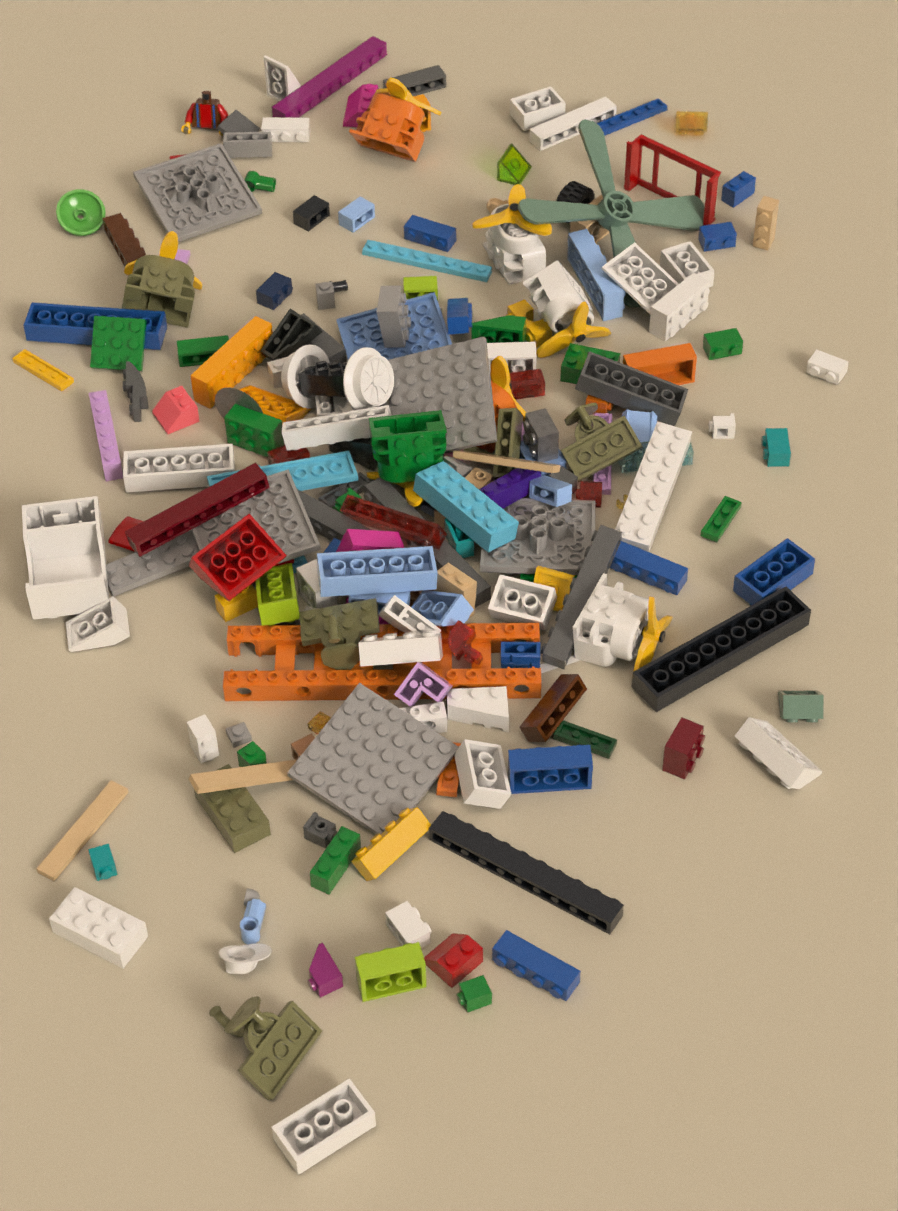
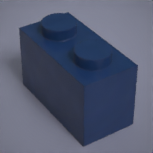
M274 272L256 290L257 304L275 310L287 296L291 295L293 291L292 279Z

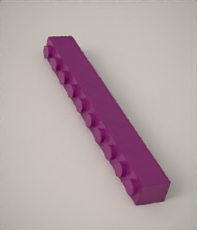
M374 36L370 37L272 106V118L301 117L387 55V43Z

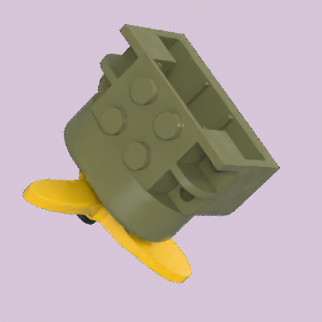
M174 231L168 232L163 238L159 256L145 255L125 266L124 273L128 275L125 285L122 309L164 311L168 324L188 328L195 289L201 290L202 283L194 276V272L189 265L175 260L178 250V236Z

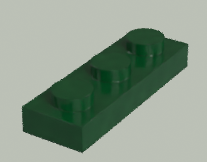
M564 720L557 727L553 737L555 740L572 746L590 745L591 753L610 759L617 745V739Z

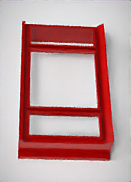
M642 134L632 142H627L624 190L631 191L635 186L639 185L664 198L678 197L657 187L659 156L661 154L697 171L695 196L699 198L701 195L702 174L710 177L707 180L703 226L710 225L716 220L715 208L720 171ZM643 146L654 151L652 184L640 178Z

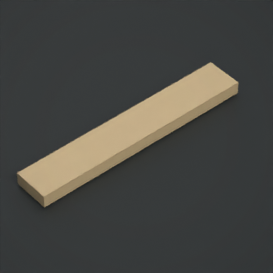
M465 450L453 451V457L456 459L547 473H557L560 471V465Z
M297 759L190 774L189 781L197 794L290 781L293 779L287 776V772Z
M111 780L37 867V873L55 881L129 793L128 788Z

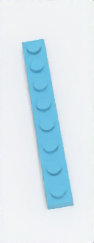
M367 240L362 249V255L487 282L492 273L491 266Z

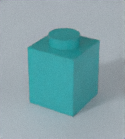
M109 843L88 849L97 881L109 879L117 875Z

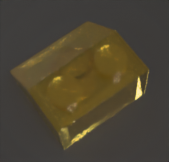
M676 111L675 133H679L678 135L694 133L696 136H702L707 132L708 112Z

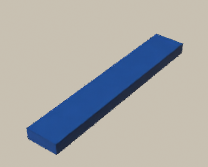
M658 98L597 124L606 136L665 112L668 106Z

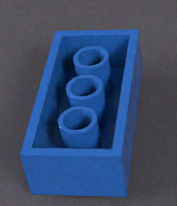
M787 538L736 574L733 591L750 605H753L785 586L792 590L813 574L815 558Z
M590 745L508 750V781L511 794L592 789L593 761Z

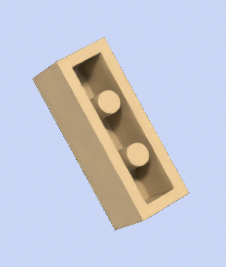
M763 196L756 212L753 247L769 250L773 243L779 208L778 199Z

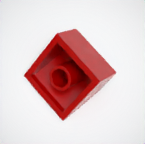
M452 933L428 953L424 960L430 970L453 988L483 962V947L467 934Z

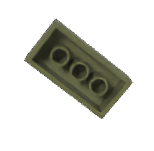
M227 764L217 770L231 769V766ZM246 787L197 794L194 789L195 797L234 853L271 835L269 819Z

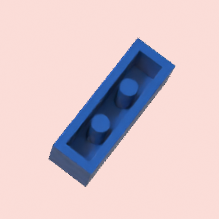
M412 215L404 225V239L449 252L457 241L455 227Z

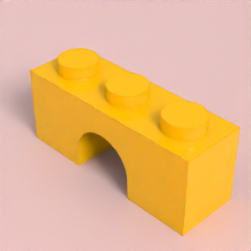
M525 299L507 306V315L526 317L527 342H535L537 348L552 337V330L544 319L534 321V308Z

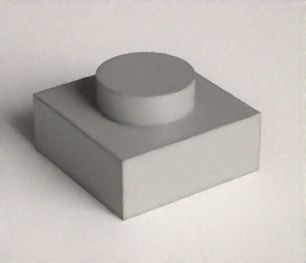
M245 722L226 728V734L233 748L252 741Z

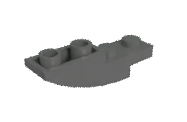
M127 361L126 369H123V378L126 379V381H123V391H127V397L130 398V403H132L129 405L130 415L134 417V422H141L142 409H149L146 387L140 372L130 361Z

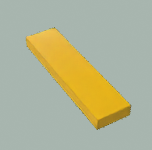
M26 349L12 358L13 363L61 392L74 383L73 377Z

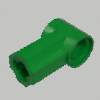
M249 171L244 181L251 192L255 191V189L275 191V178L260 176L256 171Z

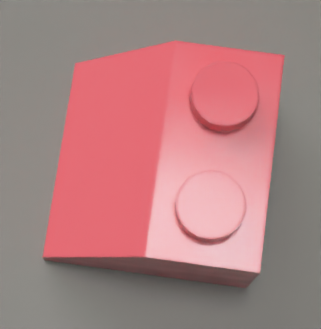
M183 386L165 392L152 410V414L167 434L200 422L198 407Z

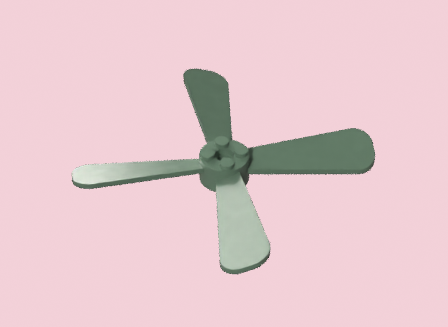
M586 119L581 120L578 130L603 196L601 202L598 205L526 198L522 199L518 204L521 216L532 224L586 220L598 221L601 226L610 232L613 257H616L633 243H636L628 226L629 222L697 231L699 226L704 225L705 207L702 200L695 195L633 202L625 193L616 191L604 132L597 123ZM625 292L626 295L623 301L626 306L632 308L641 307Z

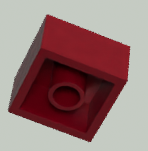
M681 717L665 745L662 771L684 780L688 773L693 772L696 765L695 760L697 758L700 759L704 751L702 747L705 740L703 725Z

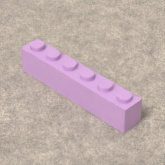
M106 390L89 393L105 480L123 479Z

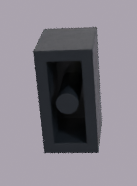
M315 195L293 211L294 224L308 232L330 216L329 202Z

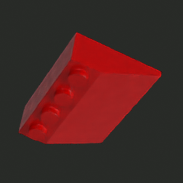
M249 513L192 556L189 566L202 581L227 601H230L286 558L287 555Z

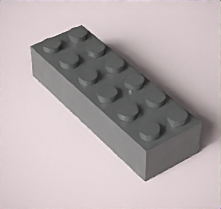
M590 351L575 387L576 390L623 408H628L631 411H653L658 416L657 421L671 426L676 425L688 393L687 388Z

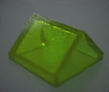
M512 143L497 162V181L516 185L522 183L532 166Z

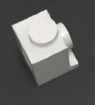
M730 413V416H713V420L709 421L708 424L709 432H712L713 439H734L736 427L734 413Z

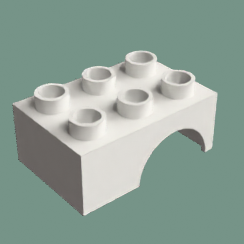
M98 496L22 505L23 540L29 573V583H26L25 587L33 620L81 614L109 599L104 528Z

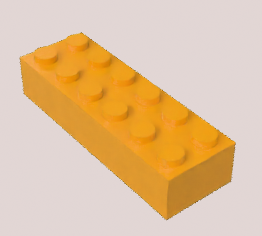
M255 316L190 375L195 402L211 409L215 405V396L220 389L234 388L266 358L261 349L273 333L272 323Z

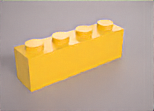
M407 807L398 814L399 818L396 821L393 820L384 827L385 831L382 834L378 833L370 839L371 844L369 846H364L355 853L356 857L351 862L366 881L376 879L429 830L431 824L418 807L411 809Z

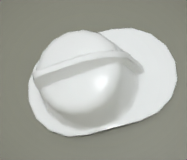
M261 943L241 946L233 945L220 949L219 956L225 960L227 973L246 974L256 967L258 961L269 957L272 949L270 946Z

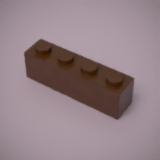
M561 674L519 728L528 742H547L582 697L587 688L579 674Z

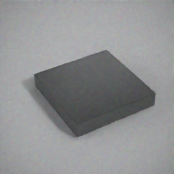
M235 110L218 126L217 130L224 134L230 132H259L260 128L238 110Z

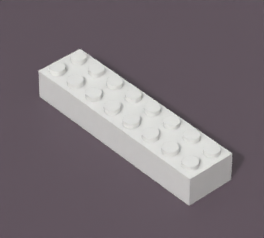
M657 421L615 530L622 532L623 542L650 552L690 446L692 431Z

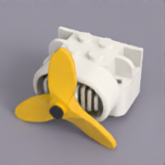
M520 184L512 187L509 193L508 204L498 206L492 211L491 215L478 219L472 224V227L475 229L490 227L485 234L487 242H484L483 246L488 252L489 258L493 260L496 269H499L509 285L525 281L546 268V251L538 235L545 236L552 233L551 224H532L521 216L518 204L522 199H526L525 189Z
M558 260L523 282L531 294L529 296L531 301L538 307L536 310L539 316L548 323L550 329L555 333L553 337L537 349L536 355L538 358L553 355L568 347L574 341L582 342L586 337L596 338L611 335L608 328L592 326L594 316L591 311L593 309L581 286Z
M603 573L573 626L575 658L604 667L612 665L616 658L633 661L636 658L634 672L651 662L657 643L664 641L665 630L671 623L673 616L666 615L658 621L656 618L655 597L649 596V599L624 591L622 582H617L614 588L607 586V574Z

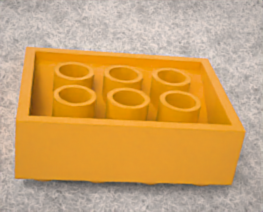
M252 385L239 389L257 402L263 414L282 420V425L283 422L303 419L311 409L300 407L294 400Z

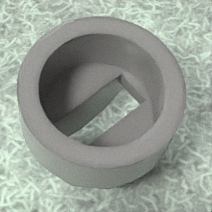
M247 888L243 904L246 906L248 901L260 899L257 891Z

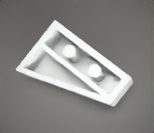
M506 686L450 689L447 693L448 720L471 725L473 723L483 724L485 728L497 727L509 733Z

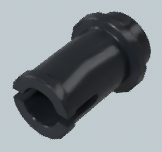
M346 280L332 282L334 292L348 290Z

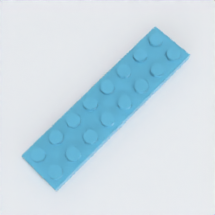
M350 451L260 466L267 476L289 469L294 484L300 491L358 481V474ZM238 471L207 476L209 487Z

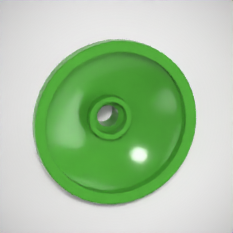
M84 189L67 192L60 198L56 207V216L61 227L77 236H87L98 231L103 225L102 218H105L106 214L102 200L93 192Z

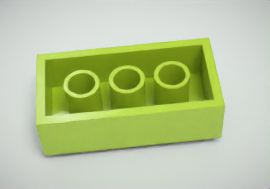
M292 563L274 566L256 580L257 602L262 626H272L281 622H294L300 619Z

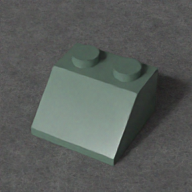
M818 690L778 691L780 717L786 719V722L794 723L798 722V719H806V722H818V719H824V695Z

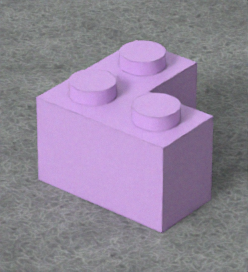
M417 662L394 695L408 706H414L423 692L435 701L442 702L453 685L422 662Z

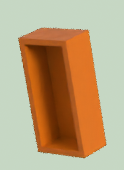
M691 343L623 355L624 365L676 385L695 382L697 356Z

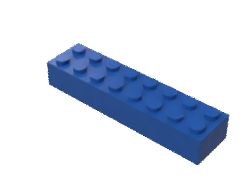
M31 303L23 325L27 341L92 345L94 316L146 319L144 349L161 350L167 330L166 314L164 311Z

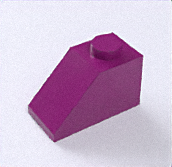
M323 942L318 944L309 968L310 979L307 980L310 989L313 992L316 991L320 998L343 987L342 974Z

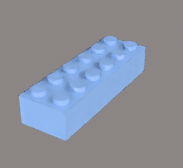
M587 229L568 233L567 259L602 320L607 321L622 317L623 309H625L623 299L626 293L601 269L607 263L605 255H602L599 245H596L593 235H590Z
M433 546L317 553V574L321 597L437 589L438 572Z

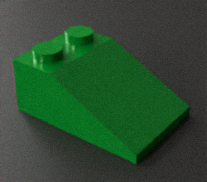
M507 315L473 322L471 327L472 339L485 337L487 343L526 342V317Z

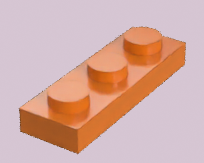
M454 743L458 747L461 745V743ZM455 756L439 775L437 795L457 797L460 781Z

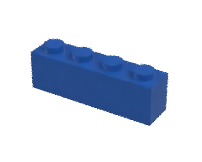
M468 298L448 299V335L469 333V327H472V303H468Z
M621 541L610 566L611 569L626 574L674 595L679 594L688 577L687 567Z
M508 930L503 933L492 948V960L498 966L511 970L517 977L527 979L537 988L545 989L555 998L567 1001L580 983V970Z

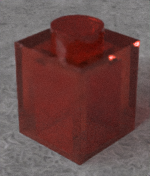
M580 481V489L576 488V500L596 501L595 508H601L602 482Z

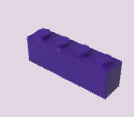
M516 468L479 490L504 509L529 494L530 480L541 477V472Z

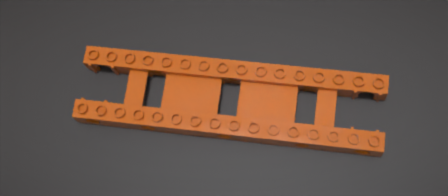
M464 623L461 625L437 626L441 629L443 657L440 661L422 663L453 685L451 689L506 686L507 699L541 698V668H491V653H501V642H514L515 640L540 642L539 623ZM379 624L380 633H374L377 634V638H381L388 633H397V636L405 634V632L393 627L391 624ZM300 625L228 626L227 646L229 656L234 655V657L241 655V643H253L256 655H259V657H262V655H275V670L233 671V669H230V671H224L225 701L346 700L356 686L361 683L386 700H400L394 694L417 662L393 664V669L373 670V666H360L359 661L351 670H337L323 664L321 651L324 647L322 643L308 646L302 645ZM299 653H314V670H295V655H299ZM452 653H471L472 669H452ZM518 685L529 687L528 690L523 692L516 691L514 688ZM244 687L250 689L251 692L249 694H240L236 690ZM423 692L419 699L433 698H431L429 695Z

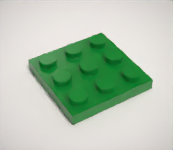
M94 316L90 368L123 370L126 369V362L130 361L138 371L142 372L147 320Z

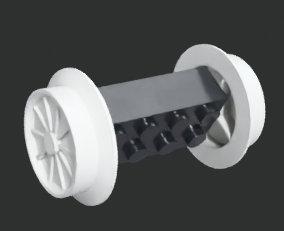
M304 345L296 352L290 354L285 360L281 380L285 393L300 407H316L315 395L346 397L349 404L355 410L381 406L389 399L394 386V373L390 362L373 348L365 347L358 349L351 355L347 363L340 364L338 361L330 363L327 355L320 347Z

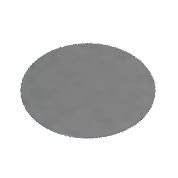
M228 387L222 388L216 393L215 404L223 419L234 404L263 413L257 402L241 390Z

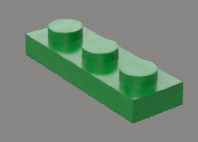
M724 496L701 530L700 536L718 542L740 510L742 502Z

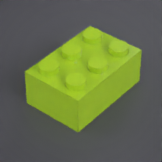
M419 942L406 943L395 948H385L373 953H363L355 957L356 979L362 1002L427 987L426 963Z

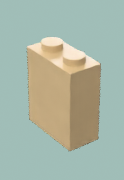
M448 562L437 570V589L434 591L462 594L474 609L469 616L470 618L475 613L477 581Z

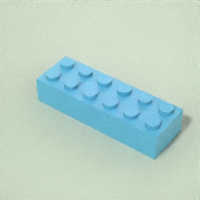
M444 461L416 473L413 491L485 551L490 552L516 538L519 522Z

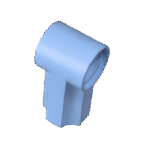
M260 899L248 901L244 917L240 922L241 939L245 944H255L260 940V929L266 910V903H263Z

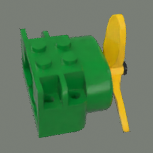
M442 410L369 418L370 442L373 456L377 461L378 472H366L367 477L374 480L380 477L384 481L403 487L408 504L419 506L423 498L413 491L416 473L442 462L443 454L446 451L447 440L445 433H447Z

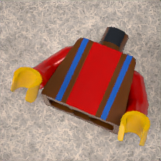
M203 91L202 98H197L196 102L192 103L185 117L186 124L182 126L181 131L184 132V128L188 127V134H190L191 124L192 127L217 129L228 117V112L218 99H211L210 91Z

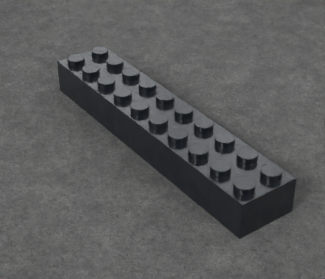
M785 586L633 672L632 688L655 712H658L808 626L811 609Z

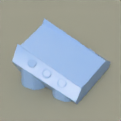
M627 408L622 412V417H626L642 445L640 450H646L658 416L653 411H631Z

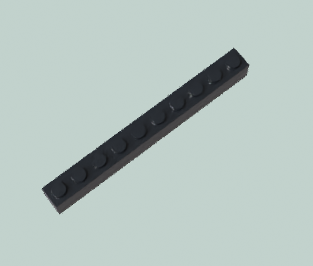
M442 811L429 827L430 841L609 935L623 917L624 904L619 900L602 894L600 890L585 885L579 879H573L563 871L556 870L548 866L544 861L529 856L525 851H519L509 843L494 838L490 833L483 832L475 828L474 825L463 822L453 814Z

